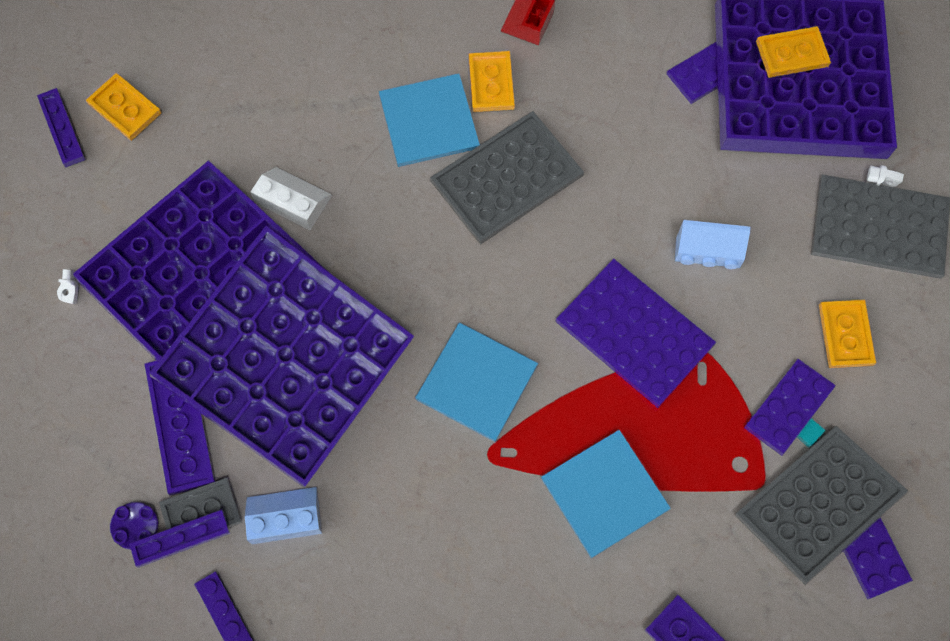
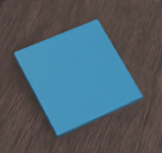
M460 74L379 91L398 167L471 151L480 145Z
M459 322L415 399L496 442L535 372L538 363Z
M620 430L541 477L590 558L595 557L671 509Z

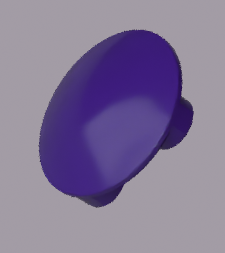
M132 502L118 507L110 522V533L114 542L131 550L130 543L152 536L158 530L156 513L151 507L140 502Z

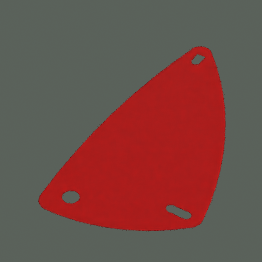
M709 353L700 361L704 362L707 366V383L705 385L698 383L697 364L659 408L615 372L581 386L541 408L508 431L491 445L487 451L488 460L496 466L544 476L620 430L659 491H750L761 488L766 480L761 442L744 428L752 418L748 406L732 379ZM501 448H513L517 451V455L515 457H501ZM736 457H743L747 460L748 468L745 472L740 473L733 469L732 461Z

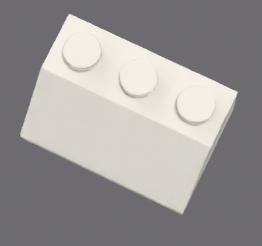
M277 167L262 174L251 190L256 204L308 230L312 229L332 197L330 193Z

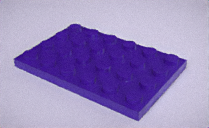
M615 259L556 318L557 324L657 408L660 407L716 344V341Z

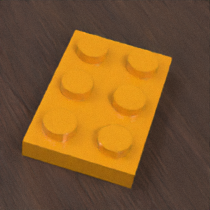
M818 26L760 36L756 40L768 78L829 67L831 63Z
M510 51L469 53L473 112L514 110Z
M117 73L86 99L89 106L131 141L161 114L160 109Z
M865 300L821 302L819 310L829 368L874 366L876 359Z

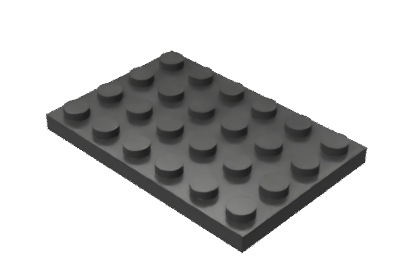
M532 111L431 176L430 181L481 245L583 177L584 171L535 112Z
M822 174L819 181L811 255L942 279L945 276L950 197L884 185L878 186L873 183Z
M835 426L736 513V517L806 586L902 499L908 490L842 430Z

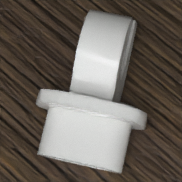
M871 165L868 170L867 181L873 182L878 186L882 183L885 186L896 187L902 183L904 174L887 170V167L884 165L880 167Z
M63 269L62 279H58V282H61L57 290L58 298L63 302L76 304L79 287L78 281H75L73 273L76 271Z

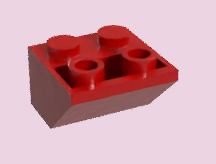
M515 0L501 32L539 45L554 14L555 0Z

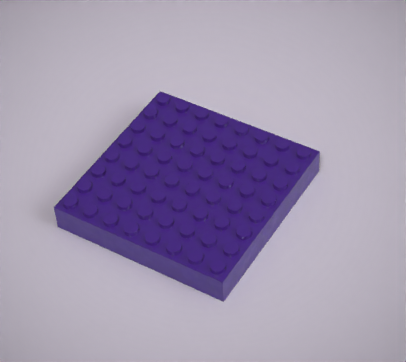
M884 0L716 1L720 150L888 159L897 148ZM818 26L831 61L829 67L768 78L756 43L757 38Z
M208 160L74 272L73 276L159 362L265 226L269 227L318 265L320 264Z
M265 226L149 374L155 381L299 485L305 487L414 338V335L269 227Z

